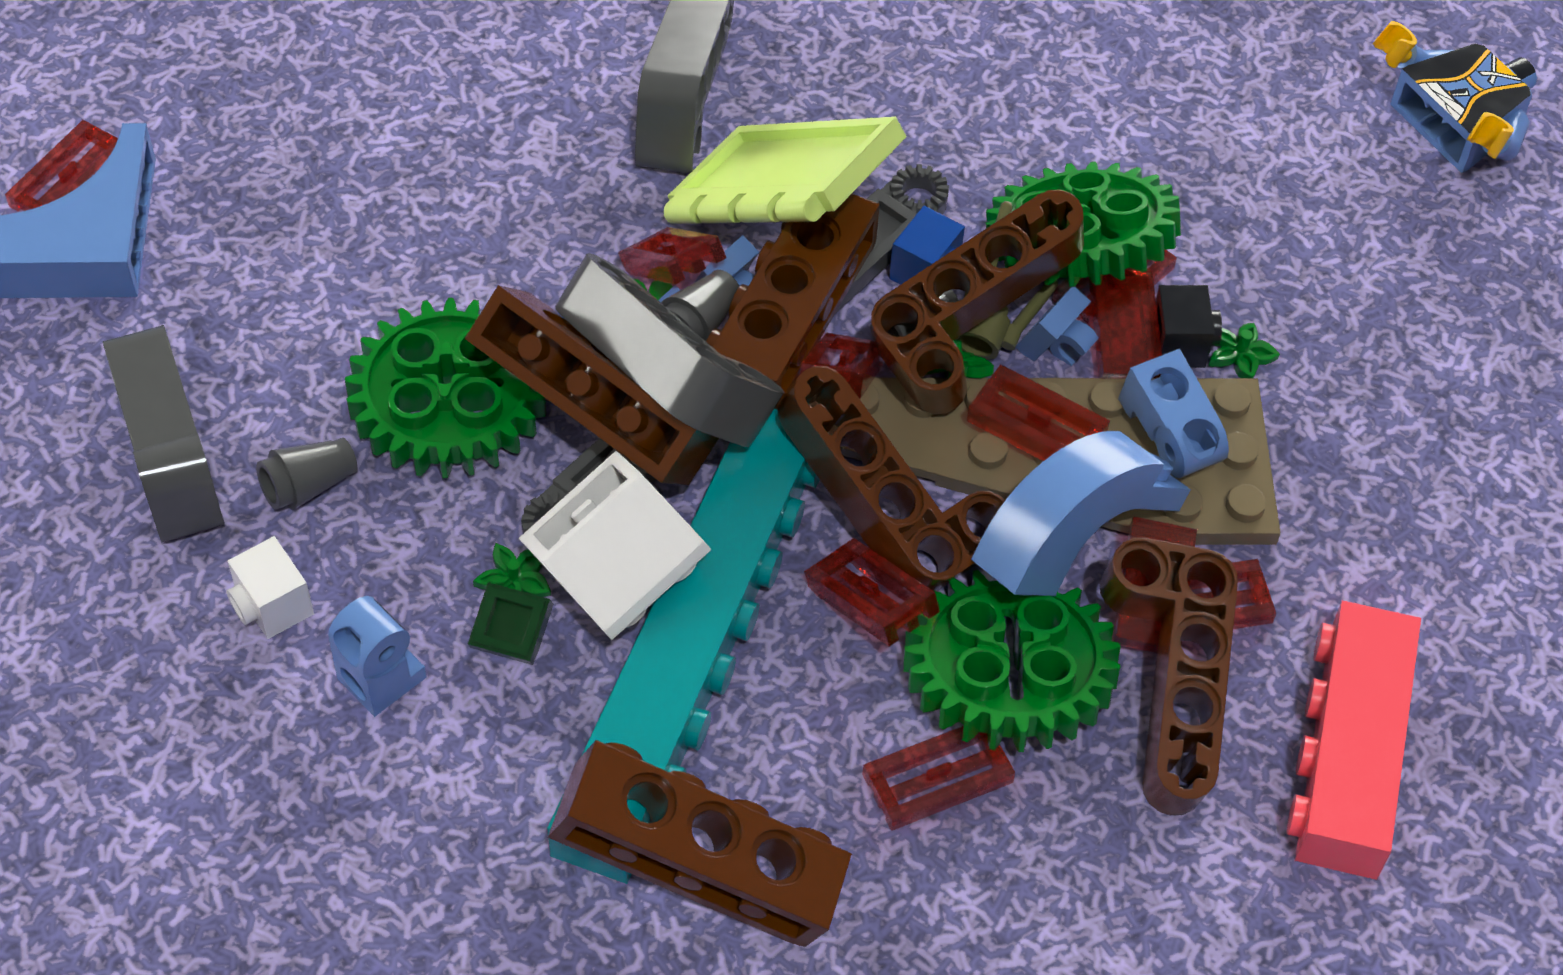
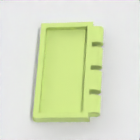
M896 117L738 126L667 195L670 200L664 207V217L671 224L815 222L825 212L835 211L907 136Z

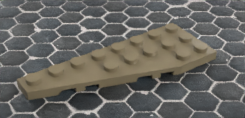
M844 377L915 476L935 481V486L968 495L977 491H991L1006 500L1020 482L1052 454L1078 439L1099 432L1121 431L1146 451L1159 456L1154 440L1151 441L1138 417L1130 419L1118 400L1126 378H966L967 393L963 402L955 410L948 413L932 414L922 410L913 401L897 378ZM922 378V380L930 384H940L947 381V378ZM1197 378L1226 431L1229 445L1228 457L1220 463L1185 477L1176 478L1191 489L1179 512L1133 509L1115 516L1101 527L1129 534L1128 539L1150 538L1182 545H1277L1281 532L1258 378ZM815 401L809 405L811 407H814L815 405H818V403ZM834 425L828 434L832 435L838 427ZM840 446L843 456L862 461L860 455L854 449Z

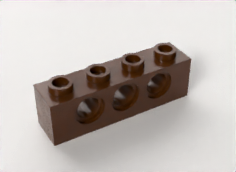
M851 194L835 211L825 212L815 222H782L781 233L775 242L768 240L761 249L756 262L755 276L749 286L741 284L736 290L729 308V319L722 330L713 329L706 342L721 355L744 363L773 380L783 389L785 395L801 374L876 244L880 204ZM780 399L779 403L777 404V406L775 407V409H777V410H778L779 404H780V402H781V399Z
M498 285L465 337L476 348L661 483L689 485L719 439L696 430L671 415L563 316L529 292Z
M595 740L575 763L548 838L784 941L806 947L829 930L852 853L832 845L831 839L820 831L806 827L793 828L769 817L768 811L757 803L743 799L730 800L706 789L705 783L694 775L681 771L667 772L643 761L642 756L629 746L612 742L604 744L598 740ZM627 799L635 800L647 809L650 823L642 822L631 814L627 805ZM692 827L699 828L708 834L712 840L714 852L705 850L698 845L693 837ZM756 855L762 856L771 862L776 871V880L767 877L760 870Z

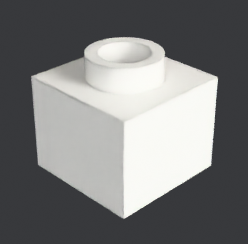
M275 536L227 560L235 586L226 590L232 607L244 625L255 620L266 638L269 639L314 615L307 583Z

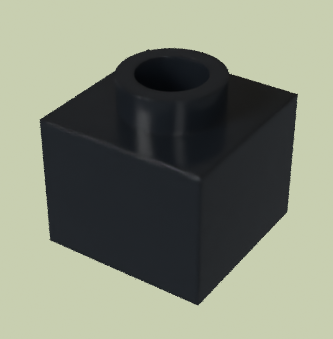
M1159 285L1151 317L1155 356L1159 357L1180 349L1190 368H1205L1211 346H1219L1222 337L1220 310H1211L1208 285Z

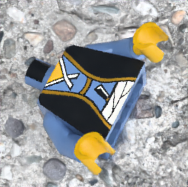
M1391 21L1372 43L1375 48L1387 53L1385 60L1391 68L1397 67L1401 70L1390 105L1461 173L1468 171L1487 154L1493 159L1511 160L1515 158L1521 149L1530 123L1526 111L1532 99L1531 88L1535 86L1537 81L1533 65L1522 57L1503 64L1484 45L1471 44L1456 50H1423L1416 45L1417 39L1408 28L1398 22Z

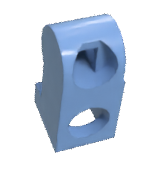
M1180 349L1130 368L1118 400L1130 419L1138 417L1151 441L1154 440L1159 456L1173 467L1171 475L1175 478H1182L1220 463L1228 457L1229 445L1226 431ZM1161 374V376H1160L1159 378H1156V379H1154V380H1151V379H1152L1153 377H1155L1156 375Z
M364 596L354 600L342 609L333 620L329 628L328 637L337 679L374 717L427 677L425 666L407 649L410 643L409 633L373 597Z

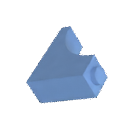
M122 123L119 138L108 159L94 175L75 190L40 207L18 213L0 215V298L138 297L156 162L146 123Z

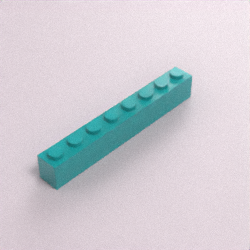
M777 409L773 410L751 447L748 448L732 442L729 443L690 525L711 548V551L697 562L696 567L689 576L682 581L674 583L653 603L583 754L595 740L604 744L610 742L619 743L636 750L642 756L643 761L667 772H686V768L680 767L688 747L697 751L701 748L706 738L712 715L711 712L705 709L713 692L724 695L730 684L736 664V657L730 655L737 638L748 641L754 630L760 608L759 603L754 602L761 586L770 589L777 578L783 557V552L777 549L783 535L793 538L798 531L805 509V501L800 500L805 486L808 485L816 488L820 481L783 430L778 419ZM627 799V805L631 814L642 822L650 823L647 809L641 803ZM561 800L547 827L548 835L554 822L555 816L557 814L558 808L560 806ZM548 838L550 857L628 884L631 873Z

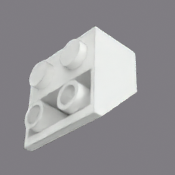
M617 451L612 453L519 537L520 541L611 640L625 628L637 623L653 602L674 583L682 581L689 576L696 567L697 562L711 551L706 542L653 485Z

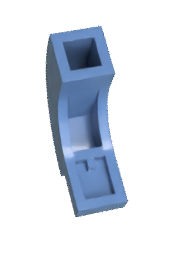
M1105 431L1088 435L1052 454L1020 482L991 520L971 560L1014 595L1056 596L1081 548L1106 522L1123 512L1133 509L1179 512L1191 489L1170 475L1173 467L1167 461L1146 451L1121 431Z

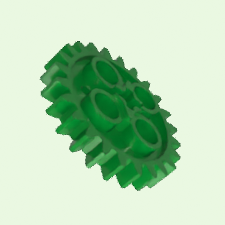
M1096 161L1090 162L1086 169L1077 170L1072 163H1067L1065 172L1056 173L1049 168H1044L1043 178L1037 179L1025 175L1022 176L1023 187L1005 186V196L993 197V208L986 210L987 222L985 223L986 228L996 222L1000 205L1004 201H1009L1012 204V211H1014L1038 194L1048 190L1059 189L1071 193L1079 200L1083 208L1084 247L1080 256L1071 264L1044 281L1045 285L1052 284L1059 277L1067 278L1069 287H1075L1080 278L1089 277L1093 284L1101 285L1102 275L1111 274L1119 280H1124L1125 269L1127 268L1145 272L1147 271V260L1162 262L1165 259L1164 249H1175L1176 237L1181 236L1179 196L1173 195L1172 185H1160L1159 175L1157 174L1142 178V169L1140 167L1133 168L1125 173L1120 172V163H1114L1106 170H1098ZM1001 256L998 261H1004L1005 268L1014 266L1019 260L1011 256Z
M448 298L443 311L437 312L434 311L428 300L422 301L421 305L422 315L413 317L404 308L398 309L400 324L396 327L382 320L377 322L380 340L371 337H362L360 339L363 355L350 356L349 362L352 375L345 377L348 395L346 400L350 419L355 420L358 437L360 439H370L372 453L375 456L389 450L392 467L396 469L411 458L414 459L417 476H422L431 463L439 464L442 478H448L453 464L458 463L462 464L469 476L475 475L476 459L483 457L492 466H499L498 449L503 447L512 453L518 454L521 451L519 434L534 437L537 434L535 418L546 417L545 397L465 339L480 315L479 300H473L465 312L457 311L454 298Z
M974 570L971 586L967 587L961 581L954 578L949 582L948 596L932 590L929 592L928 608L916 606L914 609L913 625L906 628L903 672L909 673V692L921 693L920 710L925 713L940 709L939 728L943 730L957 722L964 725L962 741L969 742L979 732L988 734V745L991 750H995L999 746L1003 737H1010L1017 751L1024 752L1027 737L1035 736L1040 744L1046 749L1052 748L1054 731L1058 730L1065 737L1074 740L1077 738L1079 722L1094 727L1097 724L1099 708L1109 709L1113 689L1117 688L1121 665L1118 664L1120 643L1112 641L1114 625L1112 622H1099L1101 606L1098 603L1080 607L1082 590L1078 587L1065 594L1057 592L1056 596L1014 595L997 580L988 581L979 570ZM1004 616L1010 617L1013 622L1014 666L1019 671L1017 683L1019 700L1013 699L1010 695L1009 647L1004 642L1006 631Z

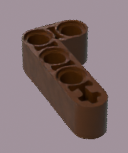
M1060 189L1048 190L1038 194L884 295L875 304L871 313V324L878 352L913 401L922 410L932 414H945L955 410L965 398L967 382L964 361L959 348L953 342L955 339L1065 268L1080 256L1084 247L1083 208L1079 200L1071 193ZM1001 256H1011L1019 260L1014 266L1009 268H998L991 264V262ZM951 289H959L967 293L962 300L957 302H946L939 298L944 292ZM899 323H910L916 326V329L910 334L902 337H895L887 333L891 327ZM934 369H944L952 373L947 381L940 384H930L922 380L925 374Z
M814 366L804 370L781 399L778 407V419L783 430L895 585L905 594L912 597H927L930 591L938 592L948 585L952 579L958 578L974 567L976 563L971 558L981 538L970 531L966 517L977 520L986 531L991 520L1005 502V499L991 491H977L942 513L846 379L836 370L827 366ZM815 401L818 403V405H815L814 407H811L809 405ZM836 425L838 428L832 435H829L830 429ZM840 446L854 449L860 455L863 466L850 464L843 457ZM879 498L892 501L900 512V519L887 516L879 505ZM917 550L928 552L934 557L938 565V572L929 571L921 565L917 556Z
M1132 538L1123 542L1113 554L1099 583L1100 594L1105 604L1114 612L1129 617L1161 622L1142 782L1143 794L1148 803L1157 811L1170 816L1184 815L1193 811L1216 784L1219 773L1238 587L1237 572L1229 559L1213 550L1150 538ZM1133 568L1139 570L1145 575L1149 585L1137 586L1131 584L1124 577L1122 569ZM1187 580H1198L1205 583L1210 588L1213 598L1197 596L1191 591ZM1191 641L1197 643L1204 650L1207 661H1196L1189 658L1181 648L1180 642ZM1184 703L1191 706L1200 718V725H1189L1182 722L1177 717L1173 704ZM1185 752L1189 753L1182 761L1180 777L1182 782L1190 784L1187 789L1179 787L1178 775L1170 773L1180 760L1182 753Z

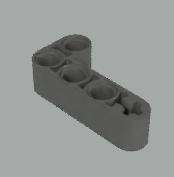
M670 0L641 73L637 100L636 166L688 174L694 170L693 154H699L701 147L703 108L727 43L733 17L734 0Z
M586 254L555 305V309L561 316L666 411L681 422L701 432L749 448L784 395L783 389L761 372L718 353L632 277L597 255Z
M164 325L102 341L133 446L135 462L161 543L225 525L201 441L196 431Z

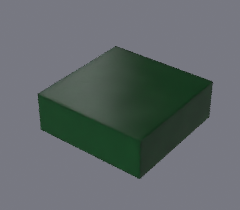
M488 582L468 645L476 650L533 665L554 604L548 598Z

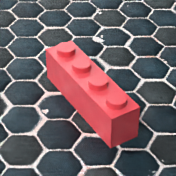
M1342 600L1333 624L1321 623L1316 639L1313 661L1325 663L1322 680L1313 678L1305 707V717L1316 720L1314 737L1304 735L1296 765V775L1307 777L1305 796L1295 794L1287 823V835L1298 837L1295 861L1375 880L1378 879L1392 849L1421 625L1420 617Z

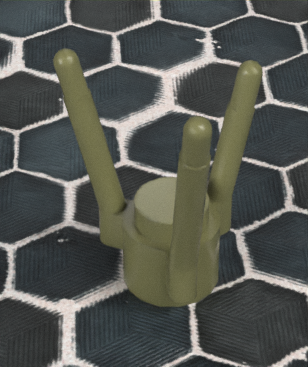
M1009 201L1001 203L996 222L1011 213L1012 204ZM996 258L991 264L997 267L999 258ZM1058 280L1050 285L1044 284L1012 324L1007 316L1009 310L1005 306L955 339L962 341V351L971 352L975 356L991 360L998 356L1001 347L1007 350H1015L1021 333L1058 287Z

